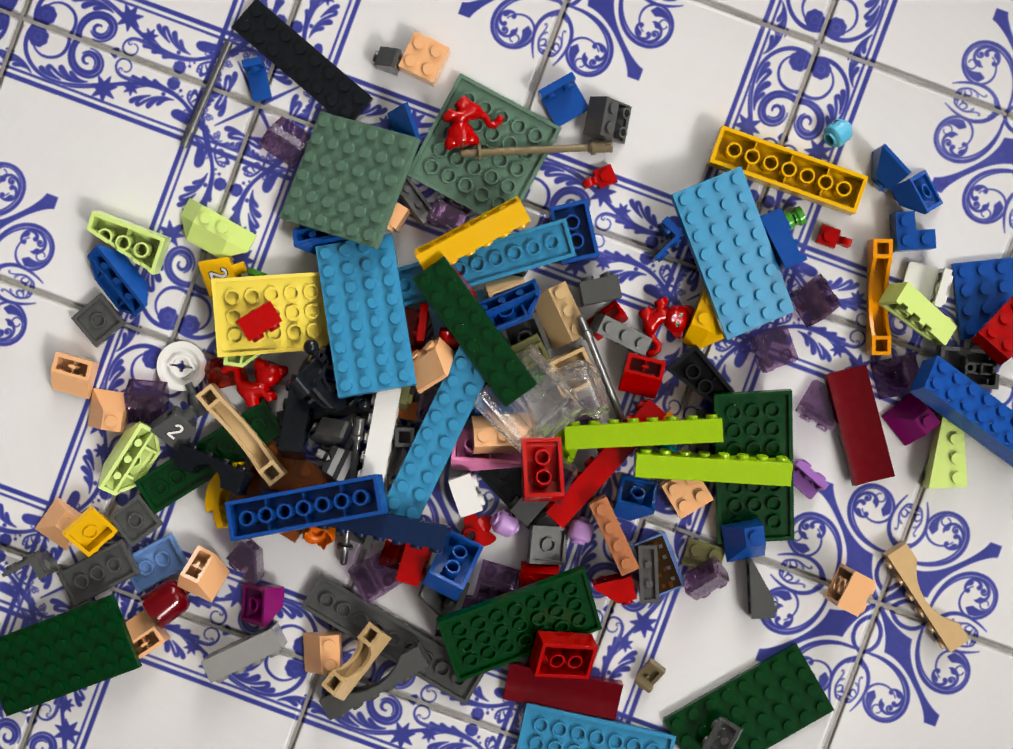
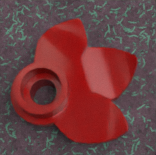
M476 513L465 516L461 535L467 537L468 532H473L474 537L469 539L483 546L492 544L496 540L495 535L490 532L492 516L485 515L478 518Z

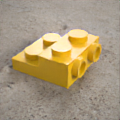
M91 505L62 531V534L85 555L90 557L93 553L99 551L104 543L112 539L115 533L118 532V529L104 514L97 511Z

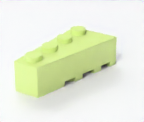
M936 412V417L941 424L932 431L933 437L929 446L930 453L925 467L926 473L922 487L928 489L967 487L964 431Z

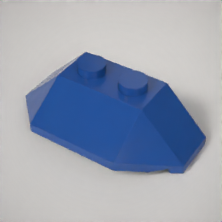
M304 226L293 229L294 247L315 255L316 246L348 241Z
M100 244L96 245L87 256L95 281L118 310L131 314L134 317L138 316L148 305L147 282L124 254Z
M533 279L479 302V304L498 330L502 331L531 319L541 292L536 280Z

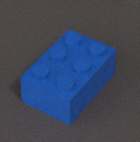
M587 199L549 207L548 211L551 222L564 218L567 219L577 255L561 260V266L598 258L600 254Z
M451 530L448 549L437 553L422 584L457 601L484 546Z

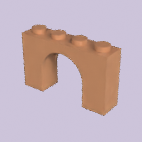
M601 493L587 501L588 506L602 532L621 576L639 569V565L607 496Z

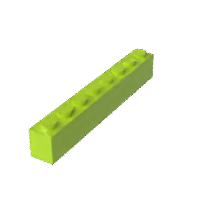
M707 414L706 418L699 419L698 415H687L686 419L679 420L678 416H667L666 420L659 421L658 417H648L647 421H639V418H628L627 422H619V419H608L607 423H600V420H589L588 424H580V421H569V425L564 426L565 450L724 442L723 422L721 417L718 418V414Z
M647 447L635 450L633 465L634 476L640 478L790 487L793 472L791 460L781 455L776 456V458H768L767 455L763 454L751 457L745 453H738L737 456H734L727 452H718L717 455L710 454L708 451L691 453L689 450H679V452H671L670 449L665 448L659 451H652L651 448Z

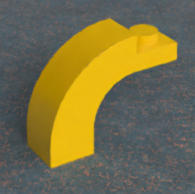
M235 462V463H232V464H234V465H236V466H237V464H241V465H244V466L247 467L246 462ZM216 472L206 490L205 509L206 512H213V520L217 529L229 528L225 502H229L231 492L220 488V477Z

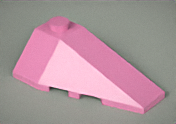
M472 426L463 427L451 454V470L480 471L521 467V452L473 454Z

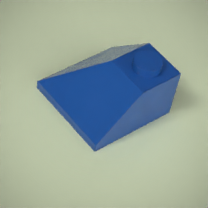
M408 102L387 113L389 119L386 120L389 130L417 137L421 140Z
M886 144L872 152L871 180L874 182L873 186L878 191L883 193L889 191L911 173Z
M926 170L897 184L891 189L893 198L900 206L922 214H927L943 204Z
M622 473L613 505L615 516L631 521L654 514L658 482Z
M759 518L721 525L727 562L765 556L766 540L764 527Z

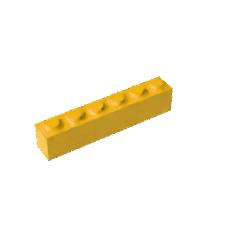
M516 196L414 250L415 256L423 270H426L443 256L453 265L459 258L475 253L476 249L491 245L493 240L508 236L512 230L524 228L531 220L521 200Z

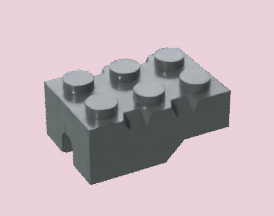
M937 346L936 355L940 356L980 387L998 390L1000 375L996 374V369L1000 365L982 349Z

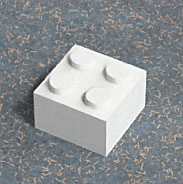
M468 471L449 478L448 483L460 518L483 511V505L486 502L483 493H479L477 490L479 481L476 474L472 475V472Z

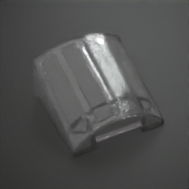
M533 343L522 351L518 357L538 384L507 407L503 405L489 384H487L476 395L474 402L475 408L520 453L521 438L554 437L568 423L573 422L587 410L584 403Z

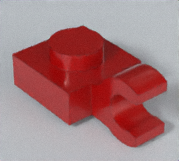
M611 164L594 170L592 172L594 177L584 180L582 184L584 189L598 185L600 190L617 183L618 180Z
M822 224L815 243L834 249L836 244L848 248L851 246L852 239L839 236L841 230Z

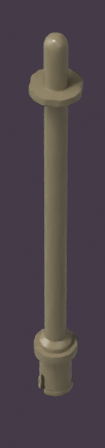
M594 139L590 140L587 144L481 149L480 144H477V149L460 150L459 155L461 157H478V161L482 160V156L586 151L591 153V155H595L596 153H612L613 146L611 144L613 142L612 140L595 141Z

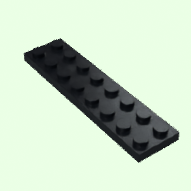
M254 0L233 24V30L331 114L356 120L373 101V98L259 0Z

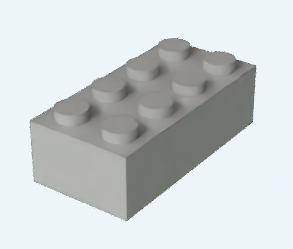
M277 621L208 654L201 661V664L210 683L216 680L220 683L228 679V676L233 672L237 675L245 671L246 667L250 664L256 666L262 663L263 659L267 658V656L273 658L279 655L284 650L287 640Z

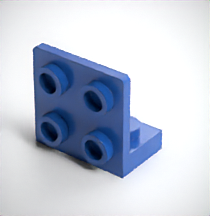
M573 72L568 73L538 91L541 102L553 123L558 126L564 125L588 110V104L575 83L576 77Z
M668 216L658 226L660 227V233L666 238L669 236L671 240L650 260L652 263L662 261L669 254L667 249L669 247L673 249L683 239L681 235L684 232Z

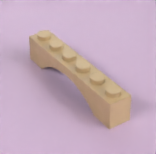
M210 383L196 395L206 410L236 440L253 463L257 472L269 486L274 485L289 473L216 383Z
M901 541L882 553L885 557L884 563L890 570L893 569L896 574L894 576L895 580L900 586H904L906 589L905 595L911 602L914 601L916 604V612L921 618H925L927 621L926 627L932 634L935 633L937 636L936 642L940 648L952 652L968 642L970 639L959 623L939 615L925 600L917 580V558L907 543Z

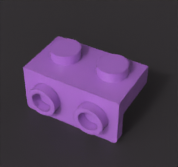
M804 459L793 460L794 487L808 499H812L818 491H823L830 485L825 481L826 478L821 473L811 469L812 466Z

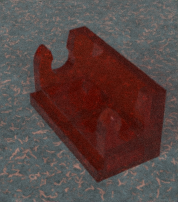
M386 539L378 564L398 570L406 543L396 545L392 544V540Z

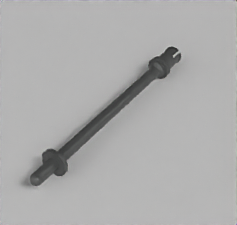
M353 416L352 433L349 436L353 441L349 479L357 478L360 443L365 437L363 433L366 418L362 416ZM351 531L343 533L342 542L337 543V548L341 549V565L347 564L348 552L354 549L353 544L350 543Z

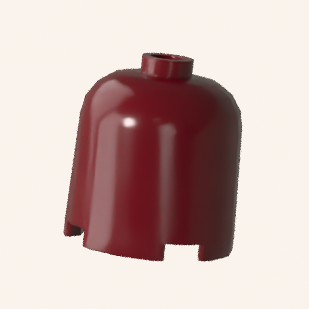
M167 580L140 597L142 601L144 600L142 604L149 616L158 619L159 623L157 625L161 629L179 617L190 606V598L188 596L190 592L178 587V581Z

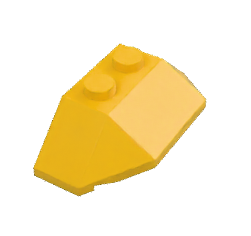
M704 285L681 341L689 346L696 344L699 349L724 339Z

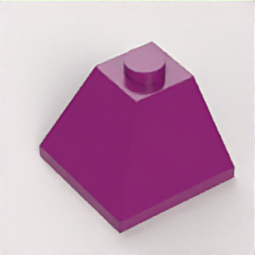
M912 393L906 395L881 415L904 446L927 435L941 424L931 409Z
M243 583L241 621L266 627L283 607L284 587L265 583Z

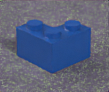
M915 211L895 212L889 215L890 239H893V253L924 251L936 248L935 229L916 230Z

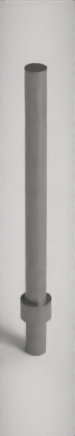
M228 40L225 41L190 123L186 125V132L180 144L185 148H188L192 136L198 130L199 120L233 45Z
M580 315L577 317V320L582 330L580 332L582 338L587 342L617 419L623 420L625 418L593 339V331L589 328L585 316Z

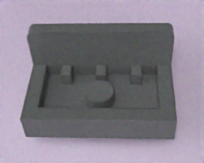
M725 717L716 718L710 727L712 729L710 735H706L701 743L702 749H733L743 729Z

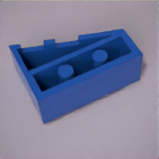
M781 208L760 216L780 271L808 260L805 254L801 256L797 247L800 243L797 239L794 240L790 231L792 228Z

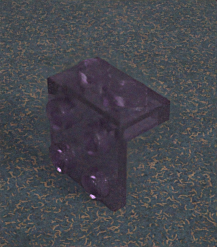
M786 325L750 337V346L752 351L756 353V363L758 369L762 370V373L771 372L775 368L798 360V355Z
M812 380L795 412L800 414L799 418L808 423L811 420L816 423L815 427L823 432L827 430L834 431L837 424L833 423L835 418L827 387L818 380Z

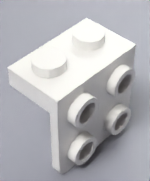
M909 262L903 282H909L936 308H940L947 301L948 295L946 291L952 283L953 276L951 274L953 270L947 268L937 269L920 263Z

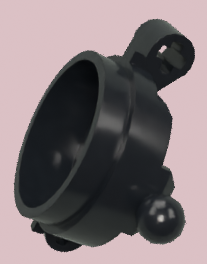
M313 339L305 341L303 349L309 355L300 366L298 374L288 382L287 386L300 400L304 398L307 405L322 412H339L355 403L360 412L370 410L371 401L367 397L358 395L339 399L337 389L328 384L325 372L329 365H333L330 342L326 346L319 348L317 341Z

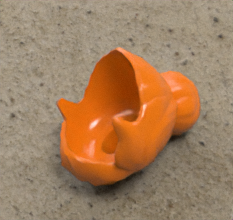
M317 527L306 528L302 538L310 544L317 543L318 546L325 550L326 546L335 540L336 528L329 527V530Z

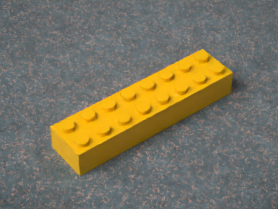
M724 125L718 130L706 164L724 172L742 166L747 180L849 216L856 214L869 178L860 173Z

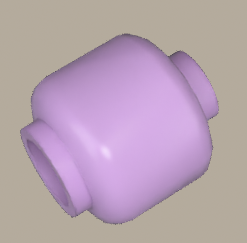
M505 509L499 512L496 511L491 518L490 524L493 531L504 537H510L513 533L516 534L520 528L519 519L512 512Z
M579 516L578 519L570 521L567 532L570 542L584 546L585 543L591 541L594 525L589 523L590 519Z

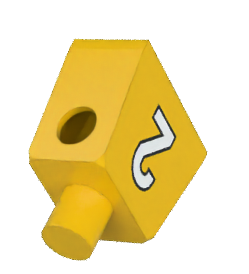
M230 257L197 262L209 297L211 298V279L233 278L247 272L244 261L234 264Z

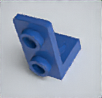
M261 56L241 60L242 66L247 72L253 101L259 102L272 99L265 62Z

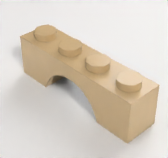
M371 622L366 625L357 637L358 645L352 657L341 667L332 669L321 684L330 694L342 701L346 699L392 639Z

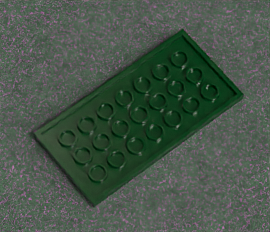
M791 389L713 393V414H718V418H722L724 441L714 443V454L718 455V452H727L730 455L737 456L738 453H745L751 457L763 454L767 455L768 458H776V456L781 455L788 457L793 463ZM793 472L791 487L715 482L716 535L718 545L724 544L721 525L757 518L763 524L766 542L794 540Z
M583 565L435 618L458 682L530 656L537 630L590 634L602 629Z
M108 595L0 637V702L6 717L142 666L115 595Z
M793 643L663 719L672 735H676V742L680 749H702L701 743L706 735H710L712 731L710 727L713 721L719 717H725L743 729L733 749H768L834 711V708L798 645Z

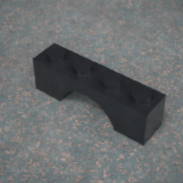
M189 442L188 445L180 444L172 466L187 473H198L202 468L210 465L219 474L220 488L236 495H246L254 473L248 471V467L241 464L236 466L232 464L231 459L221 457L220 459L216 457V453L207 449L205 451L200 450V446L195 443Z

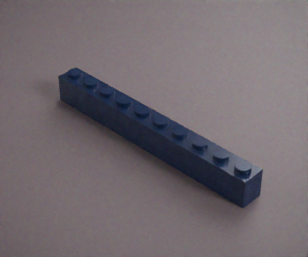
M261 488L259 496L283 491ZM390 513L317 526V528L329 530V527L336 528V532L339 533L355 532L354 535L358 537L370 535L373 536V540L377 541L389 539L392 540V544L396 545L408 543L411 544V548L422 549L423 546L430 548L429 551L434 553H441V550L448 549L452 526Z

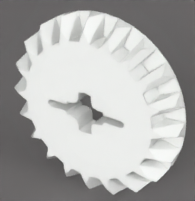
M178 341L167 345L159 354L157 373L160 380L168 388L176 391H187L185 384L192 382L195 388L201 383L207 371V361L200 348L189 342ZM184 361L185 365L192 368L183 369V372H181L180 368L172 366V364L178 365Z

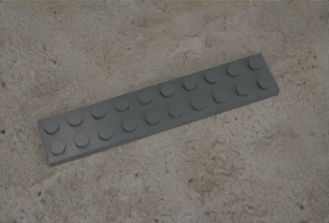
M322 573L301 608L357 641V637L369 622L376 625L392 638L380 655L396 664L403 649L421 641L431 658V663L427 671L414 675L464 705L467 704L485 674L483 673L458 682L445 646Z

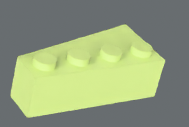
M92 211L86 230L116 248L117 251L132 259L136 264L144 267L152 275L160 274L171 237L102 211Z
M909 282L889 284L878 301L880 306L935 346H946L957 328L949 317L945 316Z

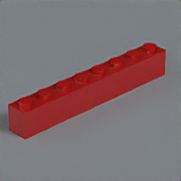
M642 399L635 408L637 410L633 415L629 413L622 422H627L628 418H639V421H647L648 417H658L659 421L666 416V413L651 399H646L645 401ZM637 446L597 448L598 453L594 458L590 456L584 462L585 467L581 472L577 470L571 477L573 481L568 486L564 485L565 497L563 500L549 501L545 506L546 510L544 513L557 525L564 528Z

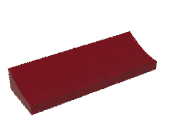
M866 364L824 374L852 486L894 477L895 474Z
M515 661L508 666L503 699L521 703L529 702L564 711L616 720L623 682L590 675L589 679L534 677L529 663Z

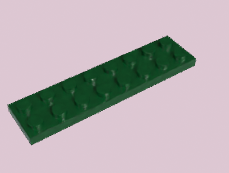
M445 256L412 279L505 407L538 384Z
M266 400L241 414L265 444L281 435L282 429L279 428V421ZM223 426L195 443L200 446V450L205 451L207 449L216 453V457L220 459L221 457L231 459L232 463L239 462L247 457L240 445ZM174 456L134 483L153 513L156 514L211 480L217 471L209 465L202 468L198 473H187L172 466L176 457Z

